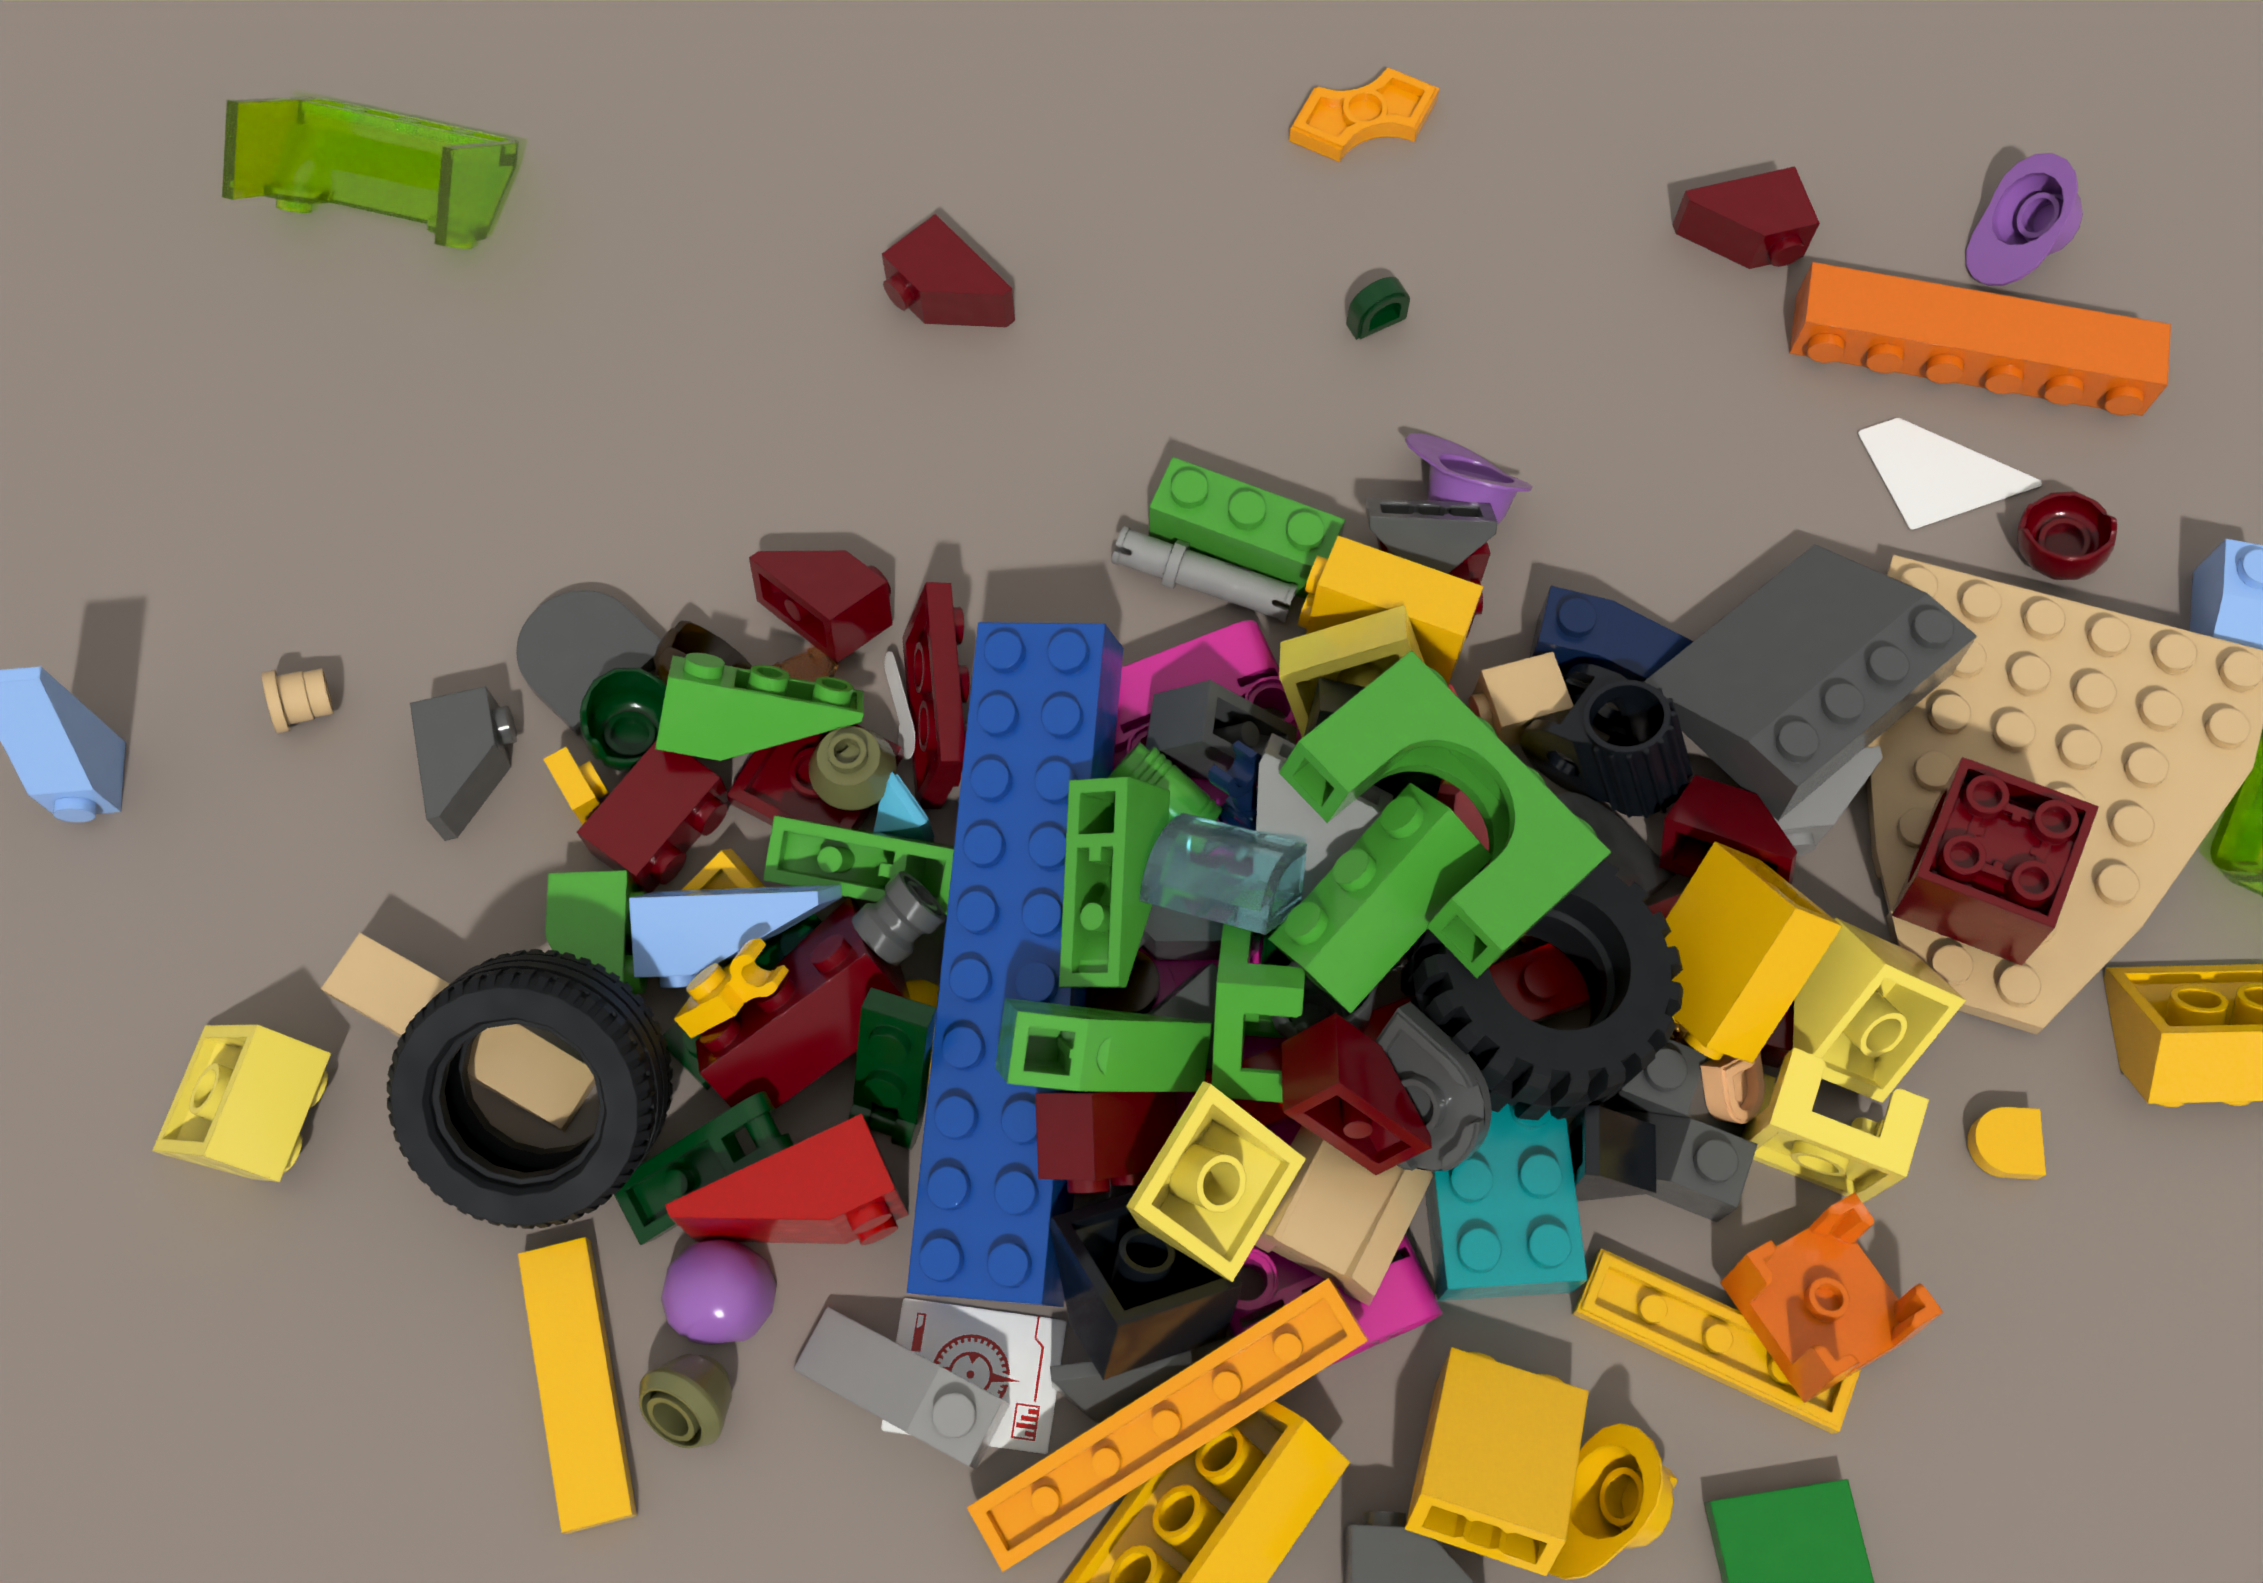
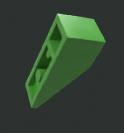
M1131 777L1069 780L1059 987L1126 988L1167 860L1170 790Z
M774 816L763 880L790 886L841 884L842 896L878 902L885 895V885L899 871H904L929 890L947 915L954 846Z

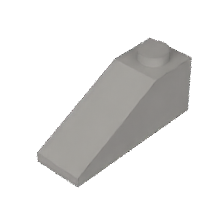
M829 1307L823 1313L793 1368L798 1373L974 1469H977L1009 1407V1404L1003 1399Z

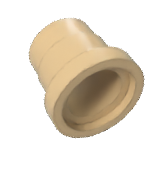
M323 668L277 675L276 670L261 673L269 713L277 734L291 731L290 724L334 714Z

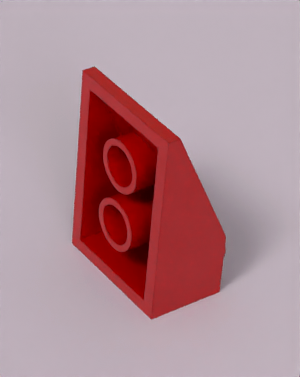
M862 1114L665 1204L669 1217L695 1241L724 1239L735 1242L848 1244L858 1239L861 1245H868L894 1233L899 1228L896 1220L909 1215L878 1144Z

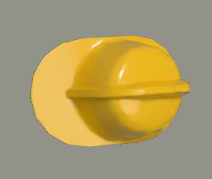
M1622 1423L1603 1427L1580 1449L1567 1538L1548 1573L1549 1575L1564 1580L1587 1577L1605 1566L1623 1549L1646 1546L1662 1535L1671 1519L1674 1506L1673 1489L1678 1480L1669 1468L1662 1465V1460L1653 1440L1640 1428Z

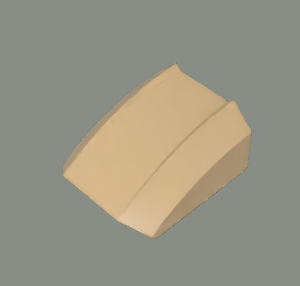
M1302 1125L1290 1146L1305 1157L1306 1160L1254 1246L1267 1253L1273 1251L1324 1279L1331 1277L1335 1285L1343 1288L1345 1294L1370 1306L1433 1177L1432 1171L1421 1169L1410 1171L1396 1165L1375 1175Z

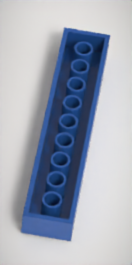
M978 622L907 1293L1064 1307L1065 1298L1050 1231V1222L1052 1216L1073 1210L1074 1193L1067 1192V1180L1038 1179L1035 1093L1061 1089L1007 1084L996 1070L995 1065L1005 998L1080 1007L1089 1006L1091 988L1059 987L1069 780L1107 778L1113 771L1124 648L1106 624Z

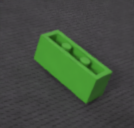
M1172 457L1149 506V536L1171 544H1175L1179 539L1190 543L1189 550L1288 584H1296L1298 587L1295 595L1304 599L1308 595V592H1305V587L1316 557L1329 558L1337 536L1342 537L1345 519L1175 457Z
M1409 783L1396 799L1392 800L1384 808L1382 814L1356 843L1336 861L1334 867L1307 897L1291 910L1286 920L1268 939L1296 967L1303 968L1305 975L1317 987L1351 1014L1428 929L1427 925L1446 903L1467 885L1493 856L1448 806L1412 783Z

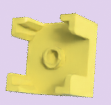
M1793 1048L1783 1059L1776 1083H1774L1775 1077L1764 1074L1765 1093L1763 1103L1756 1116L1745 1124L1741 1138L1758 1144L1753 1160L1844 1196H1849L1855 1192L1862 1203L1906 1178L1929 1099L1903 1089H1896L1891 1094L1884 1120L1875 1122L1865 1117H1858L1852 1121L1851 1126L1812 1111L1826 1067L1825 1061L1818 1056Z

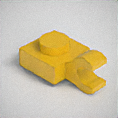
M757 938L747 941L730 965L722 969L718 963H714L701 971L688 984L686 991L691 996L674 1020L690 1038L737 1015L745 1002L756 997L770 996L777 990L789 970L785 965H782L775 970L767 971L755 963L756 958L766 946L762 939Z

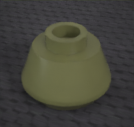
M855 726L838 728L828 733L814 749L809 762V778L816 794L830 806L842 810L865 809L879 802L884 796L891 772L894 775L897 773L896 758L889 743L878 733Z
M685 1354L645 1374L639 1384V1406L645 1421L660 1437L678 1447L697 1448L713 1444L721 1435L732 1399V1390L728 1374L718 1361L705 1355Z

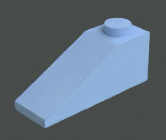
M2225 539L2193 571L2190 616L2191 632L2263 650V545Z
M41 666L0 670V741L27 794L51 812L55 818L67 822H88L95 819L96 814L121 812L126 742Z
M841 884L656 891L630 897L634 977H659L660 987L662 988L687 987L708 966L718 963L720 967H723L732 962L747 941L760 938L766 942L842 898Z

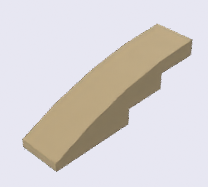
M359 932L321 987V990L335 1000L382 1025L400 1038L406 1032L407 1025L415 1015L450 983ZM520 1024L487 1028L480 1032L473 1041L467 1069L469 1079L563 1132L566 1131L595 1085L594 1075L586 1064Z

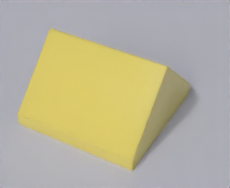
M1202 1082L1126 1207L1139 1227L1221 1277L1233 1282L1306 1158L1212 1084Z

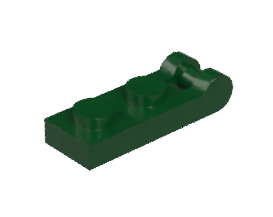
M871 987L861 1006L853 1104L848 1120L862 1114L870 1130L891 1136L892 1144L912 1150L918 1138L924 1117L937 1008Z
M766 1091L759 1092L741 1101L638 1166L627 1183L614 1195L640 1245L651 1242L678 1226L669 1217L665 1204L795 1145L789 1133L781 1135L771 1116L775 1107ZM745 1127L757 1148L748 1155H745L735 1136L737 1132Z

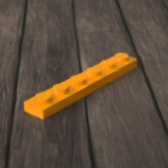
M1330 1277L974 1502L967 1509L999 1567L1004 1572L1367 1342L1369 1338Z

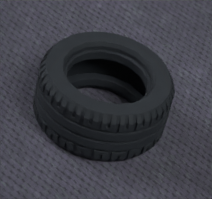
M531 949L529 952L520 950L511 955L509 953L501 954L495 959L490 958L463 973L433 997L409 1022L405 1029L406 1032L401 1035L397 1042L398 1047L393 1052V1063L390 1065L387 1074L390 1078L387 1081V1093L390 1095L387 1098V1109L391 1112L388 1117L391 1126L395 1128L393 1131L395 1141L400 1143L399 1150L404 1157L408 1158L409 1161L407 1163L411 1170L415 1171L418 1178L424 1184L426 1183L436 1196L441 1197L443 1202L450 1206H456L457 1210L465 1215L470 1214L474 1219L480 1221L486 1219L490 1224L496 1226L503 1224L506 1228H517L518 1225L523 1229H533L535 1226L546 1228L552 1224H566L569 1219L574 1221L581 1218L584 1213L589 1214L597 1210L600 1205H604L613 1194L615 1195L627 1183L651 1150L665 1124L666 1113L672 1101L669 1097L673 1093V1084L670 1082L673 1078V1068L669 1066L672 1060L670 1052L665 1049L668 1045L666 1037L660 1033L662 1028L659 1022L652 1019L654 1014L650 1007H646L643 1004L645 1000L639 994L635 996L631 992L633 988L627 982L624 984L620 981V976L613 972L610 974L605 972V967L599 963L596 965L592 964L590 959L583 957L576 959L574 954L568 952L560 954L558 950H548L544 953L539 949ZM522 1024L550 1031L576 1049L595 1079L600 1103L595 1133L575 1145L544 1149L516 1142L492 1126L473 1099L467 1071L472 1044L477 1035L487 1028Z

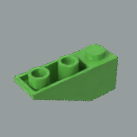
M689 653L685 658L673 655L655 749L722 761L857 724L863 720L864 691L853 689V685L849 682L834 677H819L813 682L791 678L787 671L770 665H755L749 670L727 666L721 658L706 653Z
M628 870L548 873L545 937L551 949L558 950L560 954L565 952L574 954L576 959L581 957L590 959L594 965L599 963L606 968L605 972L609 974L613 972L620 976L619 980L624 984L627 982L633 988L631 992L635 996L639 993H645L648 977H634L629 898L647 894V892H641Z
M1005 998L995 1068L1007 1084L1096 1092H1197L1205 1079L1212 1022Z

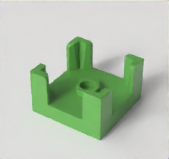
M1226 901L1216 982L1212 1085L1229 1099L1283 1103L1282 1071L1242 1068L1245 1035L1284 1038L1276 1030L1271 1016L1297 1018L1302 1015L1305 970L1301 967L1250 963L1252 935L1270 937L1286 920L1288 914L1295 906Z

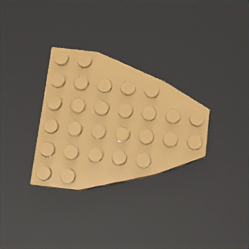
M1893 555L1887 570V576L1928 593L1977 637L1950 677L1867 746H1880L1883 756L1867 779L1866 787L1872 860L1876 877L1882 881L1889 910L1886 919L1890 937L1897 946L1919 956L1966 1000L1958 1011L2037 1035L2143 927L2252 771L2263 729V650ZM1962 757L2099 806L2056 926L2022 966L1892 916L1934 804Z

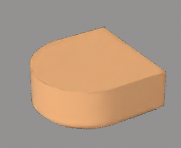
M1761 1052L1753 1063L1724 1054L1720 1060L1711 1059L1700 1065L1705 1102L1712 1117L1718 1121L1739 1124L1750 1122L1759 1112L1765 1093Z

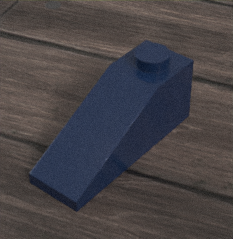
M1550 586L1537 620L1529 658L1554 652L1563 678L1572 666L1587 663L1622 674L1628 680L1644 682L1694 641L1613 600Z

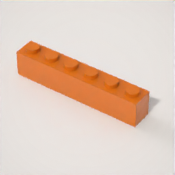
M1812 262L1796 294L1789 354L1810 357L1812 360L1821 363L1840 362L1868 367L1870 370L1878 373L1896 372L1925 377L1932 382L1940 384L1959 383L1987 388L1989 391L1997 394L2015 393L2044 398L2051 403L2059 405L2078 404L2106 409L2115 415L2134 414L2143 416L2168 386L2171 324Z

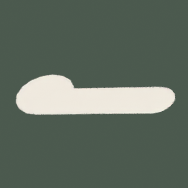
M888 651L885 656L884 668L900 723L898 744L902 747L903 758L909 760L915 748V730L894 654Z

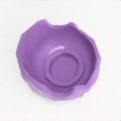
M724 1239L705 1240L688 1246L668 1266L661 1301L668 1324L679 1335L686 1336L690 1342L702 1345H716L727 1342L746 1341L758 1332L772 1313L776 1283L768 1261L747 1245Z

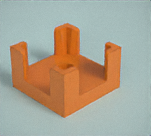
M1855 1192L1828 1207L1809 1228L1776 1246L1770 1240L1750 1251L1720 1282L1804 1403L1909 1341L1943 1313L1928 1290L1920 1283L1898 1299L1856 1241L1874 1224V1219Z

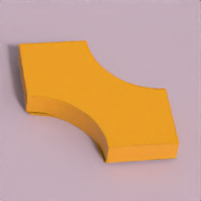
M1388 67L1375 81L1357 89L1336 91L1319 86L1317 88L1314 87L1290 128L1289 141L1337 162H1340L1352 148L1371 139L1395 137L1414 142L1437 102L1440 88Z

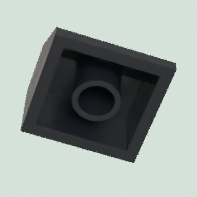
M1134 1192L1052 1216L1050 1222V1231L1070 1325L1103 1380L1225 1338L1243 1287V1283L1238 1276L1231 1282L1139 1227L1126 1207Z

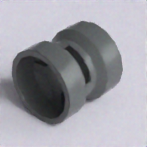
M899 871L885 885V895L877 903H866L852 917V924L863 941L879 957L889 964L899 966L913 953L914 941L922 934L934 933L946 921L947 915L928 889L910 874Z

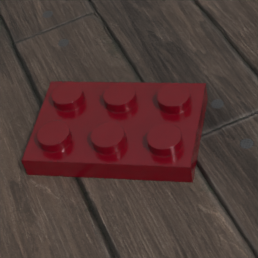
M925 583L902 637L907 702L915 730V748L912 755L915 800L922 809H941L952 788L959 786L963 768L967 724H964L962 704H965L968 700L969 672L966 665L958 664L957 645H961L963 640L964 615L961 607H953L951 583Z

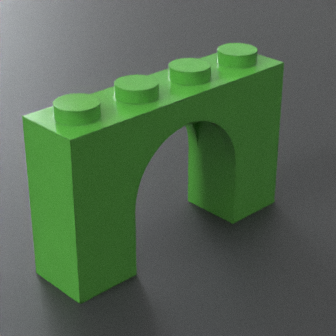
M1412 650L1300 739L1279 771V774L1326 823L1331 821L1379 780L1396 773L1421 772L1431 774L1450 782L1469 797L1484 820L1489 838V853L1493 857L1476 877L1446 903L1427 925V928L1476 978L1484 973L1575 889L1611 853L1597 838L1593 828L1585 820L1575 816L1547 787L1540 774L1526 766L1497 737L1492 726L1481 717L1476 716L1448 688L1444 678L1436 670L1428 667Z

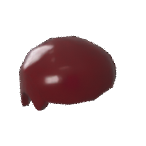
M2076 491L2050 493L2026 506L2018 526L2017 542L2019 551L2034 571L2053 580H2078L2096 572L2110 557L2116 541L2117 519L2108 515L2098 501Z

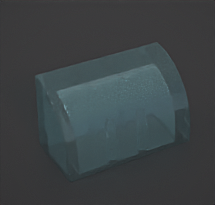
M1181 813L1166 825L1152 848L1142 879L1139 901L1266 935L1285 921L1291 910L1301 903L1307 843Z

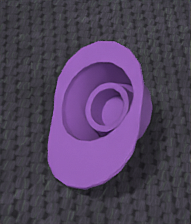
M2053 153L2034 154L2019 161L2004 175L1994 192L1989 206L1975 228L1966 249V266L1975 280L1987 286H2004L2021 280L2035 270L2046 256L2061 250L2072 241L2080 228L2083 211L2081 198L2077 194L2076 172L2067 159Z
M1411 433L1405 439L1408 447L1430 464L1428 500L1490 503L1497 519V524H1499L1506 516L1517 492H1529L1532 490L1533 486L1529 483L1507 475L1483 457L1454 442L1422 433Z

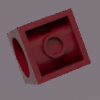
M1962 757L1934 804L1892 916L2022 966L2056 926L2099 806Z

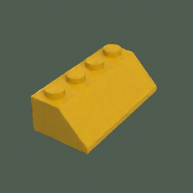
M2263 964L2105 968L2104 984L2119 1067L2148 1104L2179 1107L2185 1103L2222 1102L2234 1106H2243L2250 1104L2252 1101H2263Z
M1272 1401L1130 1491L1063 1583H1267L1348 1467L1350 1461L1305 1418L1278 1402Z

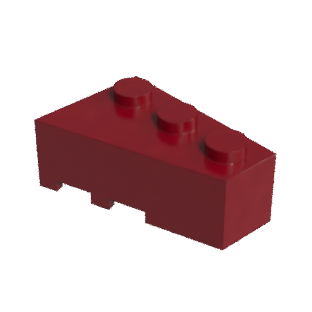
M848 897L770 970H775L782 965H785L789 970L773 994L767 997H756L745 1002L737 1015L701 1033V1036L695 1041L700 1075L731 1108L754 1094L766 1091L776 1109L856 1052L858 1049L861 1006L871 987L911 1000L901 966L889 964L879 957L855 930L852 924V917L860 908L851 897Z

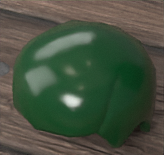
M614 668L593 680L581 702L580 724L581 733L587 748L595 759L601 760L605 766L612 769L630 771L654 744L658 736L666 686L660 678L641 668Z

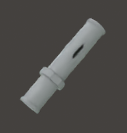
M1127 526L1122 528L1116 542V546H1119V548L1114 550L1112 555L1113 564H1120L1161 578L1163 586L1174 589L1179 584L1278 618L1279 621L1284 623L1286 622L1298 585L1288 584L1189 550L1190 543L1179 539L1175 544H1171L1131 530Z

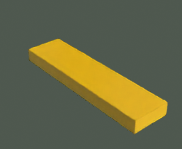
M582 1237L518 1253L561 1533L570 1534L635 1517L637 1512L591 1240Z
M1602 1248L1596 1252L1587 1275L1588 1280L1582 1287L1572 1315L1831 1434L1840 1432L1861 1370L1804 1403L1740 1311Z

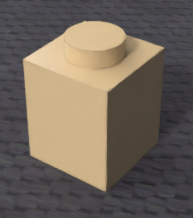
M1554 652L1481 670L1473 695H1470L1468 699L1469 709L1476 716L1487 721L1495 730L1497 737L1507 747L1520 743V735L1530 722L1539 719L1560 724L1574 706Z

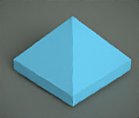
M891 772L884 796L879 801L873 832L934 842L933 838L935 836L929 818L899 775H894Z

